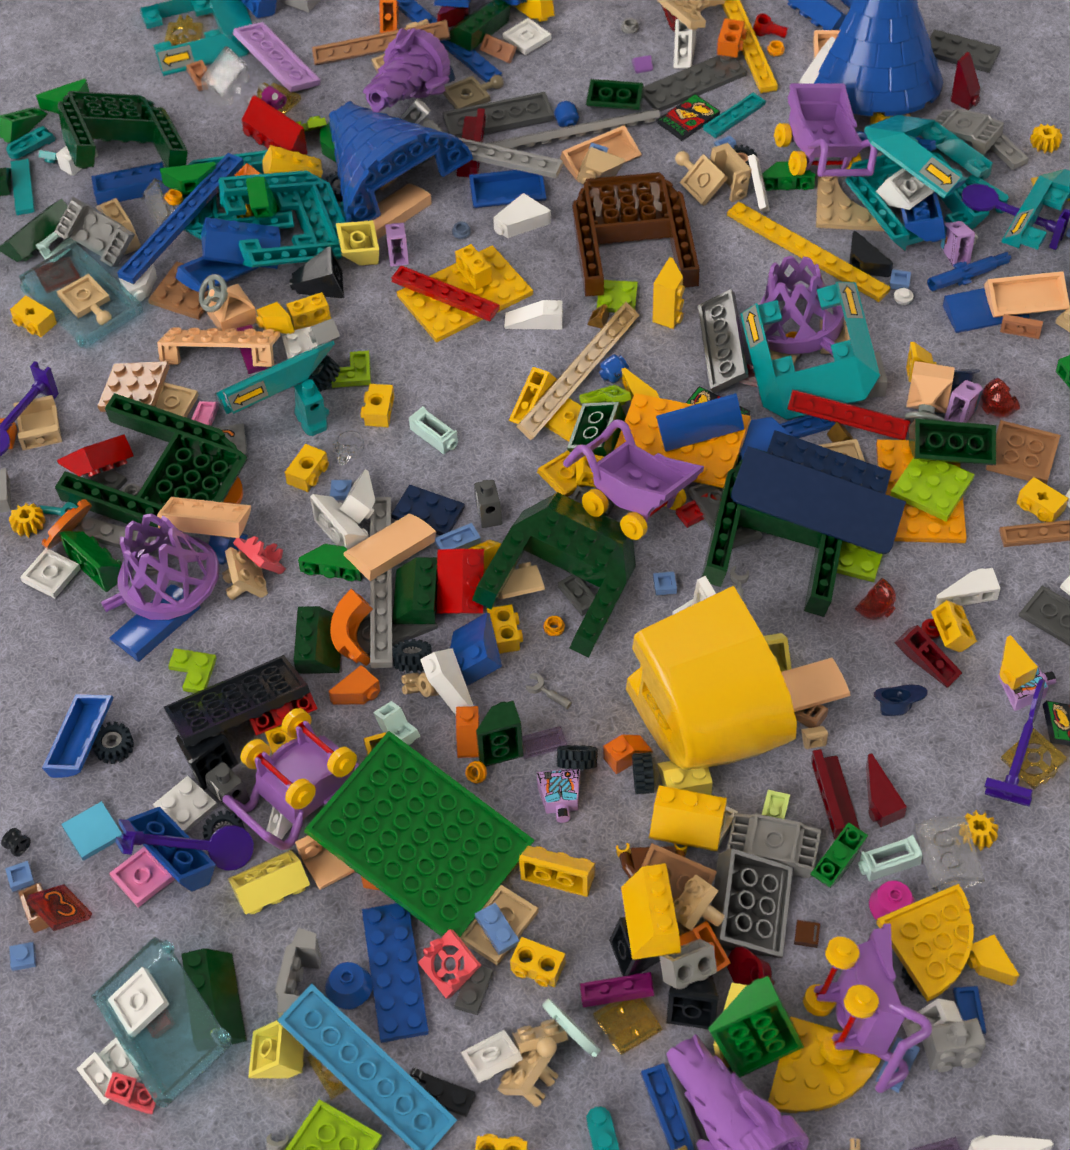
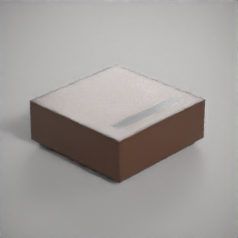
M797 920L794 945L818 948L820 923Z

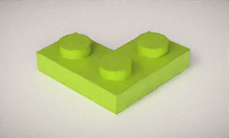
M320 115L310 117L304 124L301 121L296 122L304 127V132L320 129L327 125L325 117L320 118Z
M369 350L350 352V367H340L339 376L335 377L336 381L331 383L332 388L371 384Z
M614 384L581 394L579 398L582 404L606 401L620 402L622 406L626 401L631 400V394L629 391Z
M174 648L168 667L169 670L186 672L187 675L182 687L183 691L196 693L207 688L217 658L214 654Z

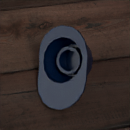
M954 370L952 391L965 380L972 382L974 374L980 372V370Z
M910 684L877 689L874 692V697L880 701V712L883 716H900L906 714L914 702L924 699L928 693L925 687Z

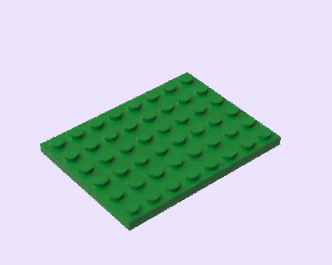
M390 731L385 734L304 830V833L438 935L443 937L448 930H454L459 938L475 919V913L481 911L517 865L521 853L535 841Z

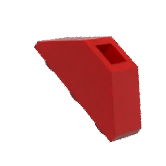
M311 692L300 700H292L285 703L279 709L269 710L259 718L249 719L255 735L257 736L275 727L282 726L285 716L293 709L302 708L307 713L317 710L318 708Z

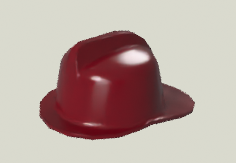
M736 947L731 951L728 956L731 963L727 965V969L734 983L750 985L757 979L769 976L772 984H775L772 978L771 966L767 961L758 958L745 947Z

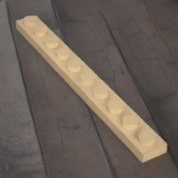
M627 302L622 304L516 426L529 440H532L639 317V314Z

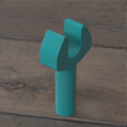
M66 502L62 508L40 505L44 514L59 515L61 517L68 510L78 508L71 502Z

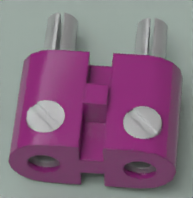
M259 83L258 88L263 91L261 99L275 109L279 110L280 108L282 110L287 102V97L273 86L269 85L266 87L264 84Z

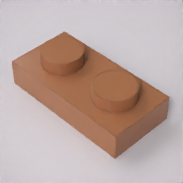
M486 34L479 50L511 63L517 47Z
M203 60L186 65L187 71L198 91L215 86L214 80Z
M1004 314L1000 332L1039 339L1043 321Z

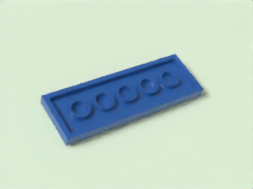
M398 903L362 909L381 1043L428 1035L410 913Z

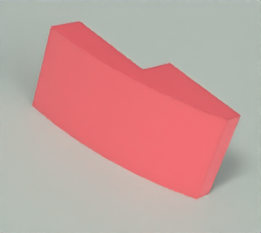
M113 1072L105 1092V1097L129 1108L153 1114L160 1088L139 1083L136 1078Z

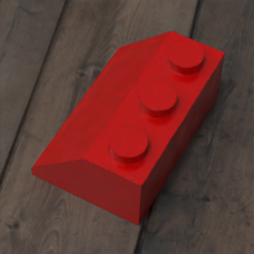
M125 434L83 447L58 459L57 462L78 476L88 474L89 477L101 473L100 469L106 472L113 469L114 465L118 468L128 464L127 459L134 457Z
M484 549L437 550L436 614H483V605L472 599L477 585L484 575Z

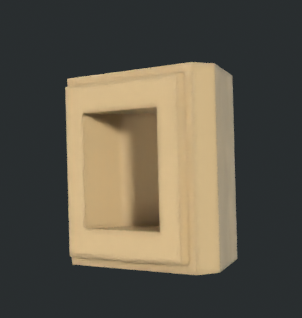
M824 726L801 729L804 748L811 749L827 745L828 731Z

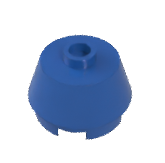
M353 962L338 964L331 971L325 983L327 998L335 1006L346 1010L355 1009L363 1004L371 995L373 988L369 972Z

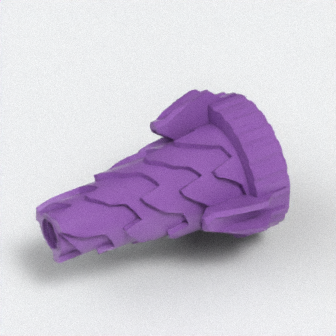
M401 28L398 31L396 38L389 43L388 48L385 50L384 64L378 69V74L363 91L373 112H380L386 107L390 108L399 100L404 101L413 97L426 98L429 95H440L446 91L444 85L450 79L448 77L450 75V59L448 58L449 55L445 50V46L437 37H434L430 32L428 33L421 29L416 30L415 28L412 30L408 29L407 31Z
M697 1034L691 1039L680 1042L667 1052L669 1064L686 1089L684 1094L694 1107L696 1115L709 1141L698 1140L696 1142L698 1150L807 1149L809 1138L795 1119L790 1115L781 1116L780 1112L773 1105L759 1098L751 1089L748 1090L735 1072L731 1074L720 1058L710 1053Z

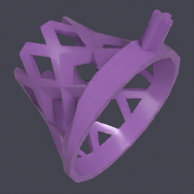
M793 256L784 257L780 267L776 262L770 267L765 295L760 304L778 300V302L785 301V306L781 310L783 321L773 323L765 331L769 349L785 354H801L824 348L833 355L831 345L836 344L834 341L838 338L844 327L843 310L841 305L831 307L833 314L826 309L821 310L816 289L826 286L823 282L819 265H814L811 258L803 256L799 264ZM790 264L794 271L788 277L784 272ZM806 266H808V268L810 269L811 273L813 274V277H811L806 272ZM801 280V281H803L804 283L808 284L809 287L806 288L802 283H800V284H796V283ZM798 298L807 300L804 316L795 305ZM813 313L823 317L822 330L815 332L808 325ZM790 318L800 326L795 338L786 337L782 325ZM778 330L780 336H775L773 334Z
M145 514L141 524L131 521L125 528V537L120 536V546L124 557L117 578L120 593L101 603L106 612L126 603L135 614L150 620H170L188 614L211 595L219 579L217 555L211 546L199 538L190 537L180 531L165 516L162 515L159 518L154 514ZM150 521L153 522V523H155V524H157V525H159V526H161V527H160V528H156V527L149 526ZM133 530L139 531L136 541L132 540ZM157 536L154 541L150 543L145 542L148 537ZM180 543H185L190 550L182 549ZM190 544H195L200 549H202L204 553L196 552ZM158 548L159 560L150 555L151 552ZM168 554L174 555L179 559L181 572L168 567ZM202 560H207L206 569L202 563ZM198 562L204 573L202 580L189 577L187 563ZM147 564L159 571L157 584L148 577L146 573ZM133 570L136 571L134 578L132 575ZM129 580H131L132 586L130 588L128 585ZM169 580L183 583V599L176 601L165 593ZM145 584L156 592L153 603L145 602L139 591ZM189 584L197 585V587L189 594ZM162 598H163V599H165L166 601H168L169 603H160V602H161V600H162Z

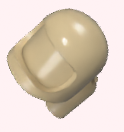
M425 672L402 675L401 680L405 684L402 686L403 694L421 692L424 697L439 695L427 680Z

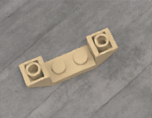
M117 198L96 206L98 211L122 224L126 229L135 234L124 255L141 247L132 223Z

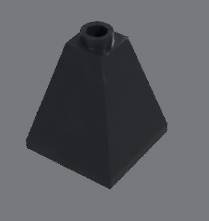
M331 246L325 248L293 272L292 279H289L291 289L296 290L297 294L315 295L322 292L324 297L344 298L343 270Z
M224 734L214 737L210 736L203 739L197 745L187 747L179 735L176 737V741L193 775L203 790L207 789L206 774L220 763L224 762L230 769L238 765L228 739Z
M620 917L609 939L622 976L640 974L660 962V956L632 960L626 917Z
M713 975L708 976L706 980L690 983L683 989L670 987L667 1024L709 1030L708 1028L716 1020L718 993Z

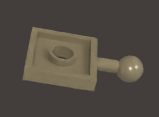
M494 75L489 82L480 84L474 76L444 87L446 91L443 94L455 109L490 102V95L486 90L491 88L500 89L504 84V80L500 75Z

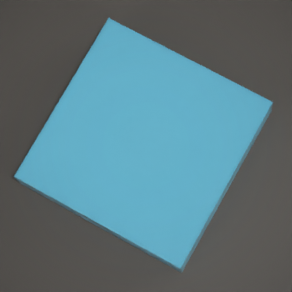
M102 801L61 824L83 861L114 844L116 837L121 838L122 834Z

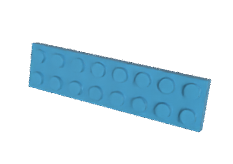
M313 984L277 1020L279 1024L413 1150H432L457 1121L452 1114Z

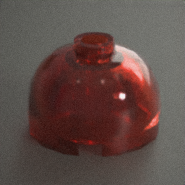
M994 378L983 388L981 396L983 404L981 407L987 415L991 413L995 417L1005 418L1019 410L1020 404L1016 396H1011L1009 393L1011 389L1000 378Z
M881 578L870 589L864 599L859 602L855 610L871 620H878L884 615L888 618L896 609L893 606L896 601V592L888 581Z

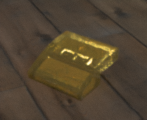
M641 998L609 1003L593 1013L594 1019L606 1032L609 1041L621 1055L662 1031L657 1019Z

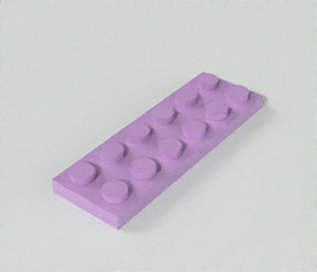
M263 22L234 28L233 35L290 92H296L320 84V79Z

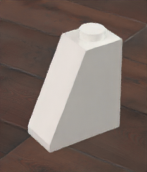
M523 193L493 217L494 230L497 234L510 238L549 225L551 223V210Z

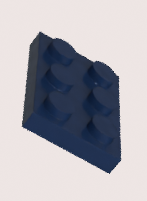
M409 484L391 513L392 519L399 520L407 514H412L430 525L437 535H443L453 529L465 508V504Z

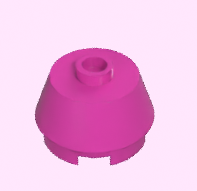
M888 881L872 892L869 898V908L873 917L877 920V918L916 901L910 889L904 883Z

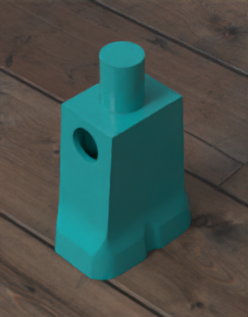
M307 379L301 384L294 386V413L297 420L301 422L304 432L309 436H314L327 430V418L330 413L329 409L324 407L323 397L313 379Z

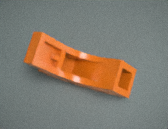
M350 589L340 600L333 613L330 628L331 638L339 653L348 659L351 658L355 663L361 662L367 666L370 663V657L358 643L357 630L361 621L373 608L360 594Z

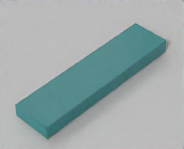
M753 92L705 124L703 130L716 139L766 105V100Z
M29 159L11 161L16 215L34 213L35 207Z

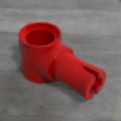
M763 13L757 15L753 26V31L758 37L773 34L785 38L788 27L774 24L770 16Z

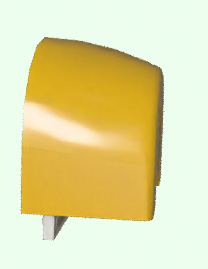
M704 576L697 580L692 606L656 622L634 635L632 650L641 665L639 669L627 678L626 691L659 748L675 765L684 770L730 764L759 756L796 739L797 721L792 699L780 667L763 634L734 586L716 594L707 577Z

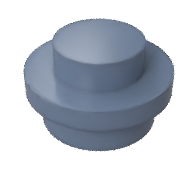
M457 222L452 229V234L458 239H464L471 234V229L466 222Z

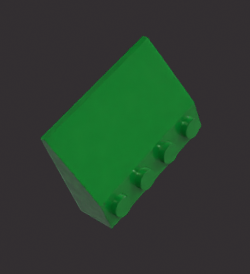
M769 976L757 979L752 984L745 986L708 1028L732 1071L739 1078L804 1048L799 1034Z

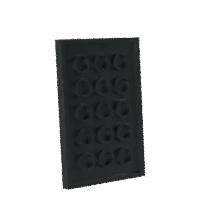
M282 655L166 705L163 708L184 745L187 747L197 745L203 739L210 736H218L228 728L238 727L244 721L251 718H259L265 712L279 709L285 703L292 700H300L310 693L308 684L285 655Z

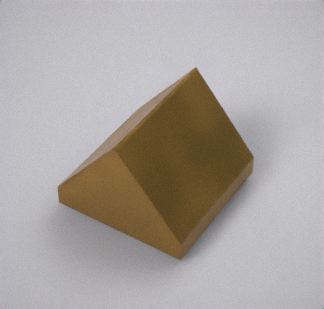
M606 304L593 310L587 325L602 328L606 324L609 317Z
M838 422L827 432V436L832 443L854 439L845 426Z

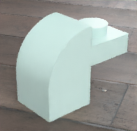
M390 701L373 712L383 733L390 731L407 745H411L414 740L420 737L418 730L407 722L401 707Z

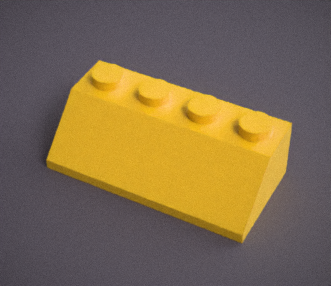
M666 863L644 866L621 887L632 960L681 953L679 930Z

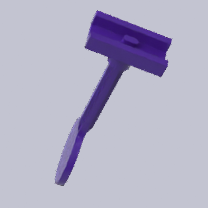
M972 184L966 186L962 191V202L973 210L989 211L997 208L1014 216L1020 210L1017 207L999 201L998 193L987 185ZM1064 209L1057 222L1039 216L1034 224L1042 226L1047 231L1053 233L1049 248L1056 250L1059 241L1063 240L1070 219V210Z
M34 361L31 364L30 369L35 381L34 384L0 424V456L10 446V437L7 433L8 428L38 394H44L46 396L52 395L55 399L59 394L50 367L41 370L38 362Z
M1039 679L1029 718L1023 727L1009 775H1006L1004 782L987 777L985 795L1030 807L1033 790L1018 786L1020 780L1018 776L1033 731V723L1041 704L1045 686L1044 679Z
M119 819L118 824L124 834H121V838L116 837L115 840L122 854L132 855L133 845L142 844L207 850L210 859L216 866L226 871L237 870L245 866L251 859L254 851V842L251 835L243 827L236 825H227L218 829L211 836L210 840L144 834L143 831H135L129 820Z

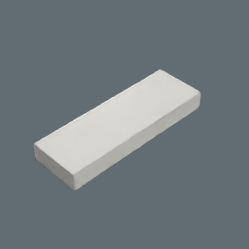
M753 154L748 156L749 165L752 169L751 174L759 209L765 213L769 212L770 207L760 162Z

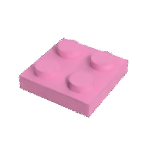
M145 847L109 873L113 881L138 908L175 880Z

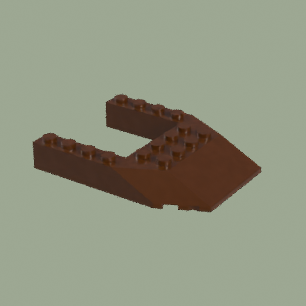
M660 172L586 179L584 187L578 193L577 200H574L572 204L576 244L585 297L604 295V276L598 244L670 238L674 261L683 276V286L685 288L699 286L700 269L684 196L680 191H676L673 188V184L670 181L666 180Z

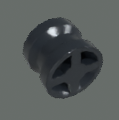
M18 828L8 830L1 840L2 847L10 849L11 854L16 857L21 856L31 844V839L26 835H21V831Z

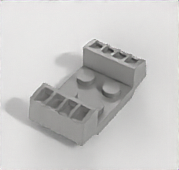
M956 108L955 110H942L934 119L960 139L971 141L973 148L982 155H985L1003 134L1004 122L992 119L988 114Z
M72 197L54 231L62 238H71L101 256L100 260L111 267L119 265L135 236L133 232L126 229L122 224Z
M734 813L727 850L733 848L792 866L794 868L793 876L810 878V874L815 868L821 830L805 826L801 822L771 816Z
M298 928L293 942L286 946L275 988L278 999V1018L299 997L296 986L297 982H301L303 979V967L316 969L321 967V953L316 933Z

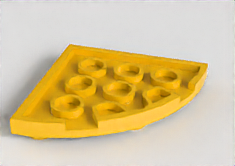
M959 884L877 918L876 921L879 929L882 928L883 924H891L892 949L927 1002L946 991L962 973L972 949L974 925L972 924L970 905Z
M790 1017L804 1048L779 1059L768 1103L773 1105L779 1112L784 1113L820 1111L830 1108L857 1093L875 1073L882 1059L873 1054L854 1050L847 1064H831L821 1054V1043L827 1034L842 1031Z

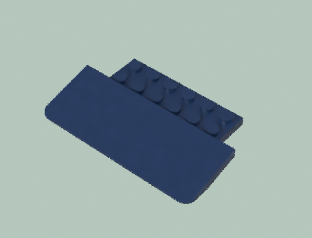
M774 430L767 453L747 446L731 492L732 500L740 505L879 554H887L891 551L906 501L885 494L891 475L890 470Z

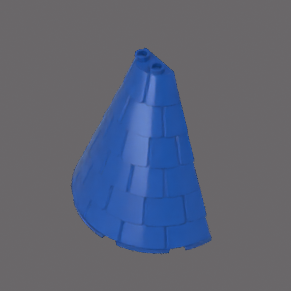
M853 0L850 10L839 28L840 32L818 71L819 75L814 83L845 84L852 113L857 115L872 116L874 112H885V116L903 115L923 109L927 102L933 103L941 94L943 78L918 6V1Z
M348 101L345 105L337 110H333L329 114V125L332 142L334 143L335 160L337 162L346 223L373 221L381 216L374 191L431 156H435L438 171L442 177H445L473 159L472 153L465 143L452 134L388 116L384 113L373 112L371 109L356 105L352 101Z

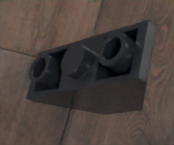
M857 231L852 233L849 264L870 276L890 277L893 262Z

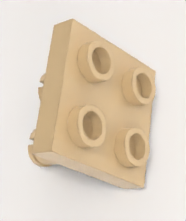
M232 547L227 549L225 554L229 568L223 571L222 575L225 582L233 583V585L226 589L227 596L231 600H235L245 591L260 598L266 596L268 592L262 568L257 566L242 551Z
M695 874L686 883L685 890L680 898L673 902L676 919L691 931L701 917L715 926H719L725 916L710 905L719 890Z
M537 1049L520 1053L523 1060L516 1063L503 1074L501 1084L497 1089L504 1095H522L534 1107H537L542 1103L539 1098L544 1100L545 1094L534 1086L535 1082L539 1078L546 1086L550 1087L555 1083L554 1079L558 1078V1074L547 1066L552 1056L548 1058L542 1057Z

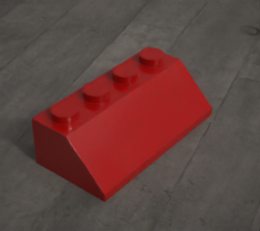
M254 95L242 118L244 134L247 137H252L259 145H264L267 149L272 145L307 155L304 127Z

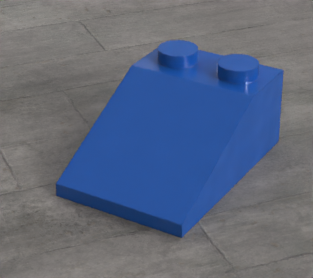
M488 612L453 631L450 649L453 648L466 686L502 667L491 617Z

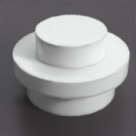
M900 288L895 291L894 299L900 305H907L913 300V293L909 289Z

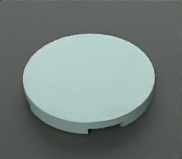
M548 998L542 1004L548 1014L554 1020L556 1019L558 1024L587 1053L596 1057L601 1052L600 1048L551 999Z

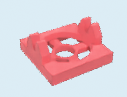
M256 536L247 540L242 538L235 539L234 545L260 568L282 574L286 570L279 563L283 550L281 548L276 550L277 544L273 543L264 549V543L262 541L257 543L258 537Z
M448 930L441 939L438 938L429 943L431 946L423 949L425 956L418 962L446 999L452 997L481 966L454 930ZM454 946L459 950L454 955H448L443 947ZM436 954L442 959V968L437 973L434 969ZM450 957H453L456 961V967L452 971H449L446 967V961ZM464 957V969L460 970V960ZM447 973L454 974L456 977L448 980V982L442 981V978Z

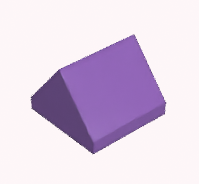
M651 55L633 58L632 64L635 73L653 71Z

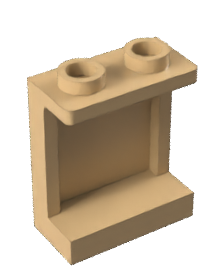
M728 143L713 147L710 160L729 177L725 181L731 188L729 200L735 202L747 197L752 169Z
M53 396L34 399L17 418L18 439L22 450L62 442L57 407Z

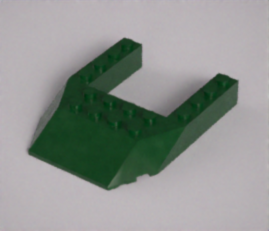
M69 91L63 97V102L60 101L58 103L62 137L75 167L81 169L94 167L96 151L94 139H101L105 142L119 140L123 143L137 141L142 144L153 142L166 168L187 164L188 150L166 110L162 107H154L152 101L147 100L141 95Z
M114 393L105 407L111 423L169 442L137 496L65 471L56 484L55 489L61 501L71 502L78 506L77 503L86 499L92 505L89 511L125 524H129L131 521L141 524L143 515L154 514L157 516L170 497L223 502L248 459L237 449L233 442H230L221 429ZM150 521L149 526L158 527L157 524Z
M741 460L734 469L732 468L727 473L701 578L706 576L711 585L722 586L728 570L737 525L815 547L804 611L825 617L832 602L842 540L734 502L731 498V492L742 463Z
M557 492L523 510L511 526L478 583L472 600L492 610L524 551L531 553L599 587L570 645V649L589 658L636 567L634 543L632 539L623 533L620 522L603 514L599 517L591 516L585 511L581 503Z

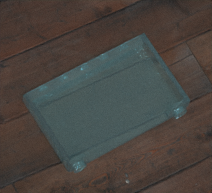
M75 242L19 276L20 288L23 293L29 294L36 302L52 310L56 321L75 338L76 343L80 347L84 346L86 349L143 313L142 304ZM90 274L110 297V301L99 308L108 311L112 319L100 325L93 311L78 319L60 300L57 291Z
M153 937L106 981L92 997L156 1105L166 1108L231 1047L230 1040L232 1038L225 1029L221 1028L173 952L175 950L174 946L168 940L162 941ZM144 967L151 973L169 1005L141 1032L132 1037L128 1035L107 999L140 968Z

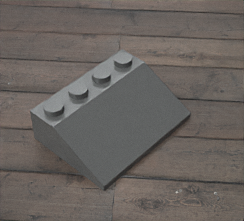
M733 848L718 854L714 887L719 891L712 900V906L724 914L725 917L719 926H715L711 922H709V925L723 950L732 951L736 947H745L755 955L783 958L793 867Z

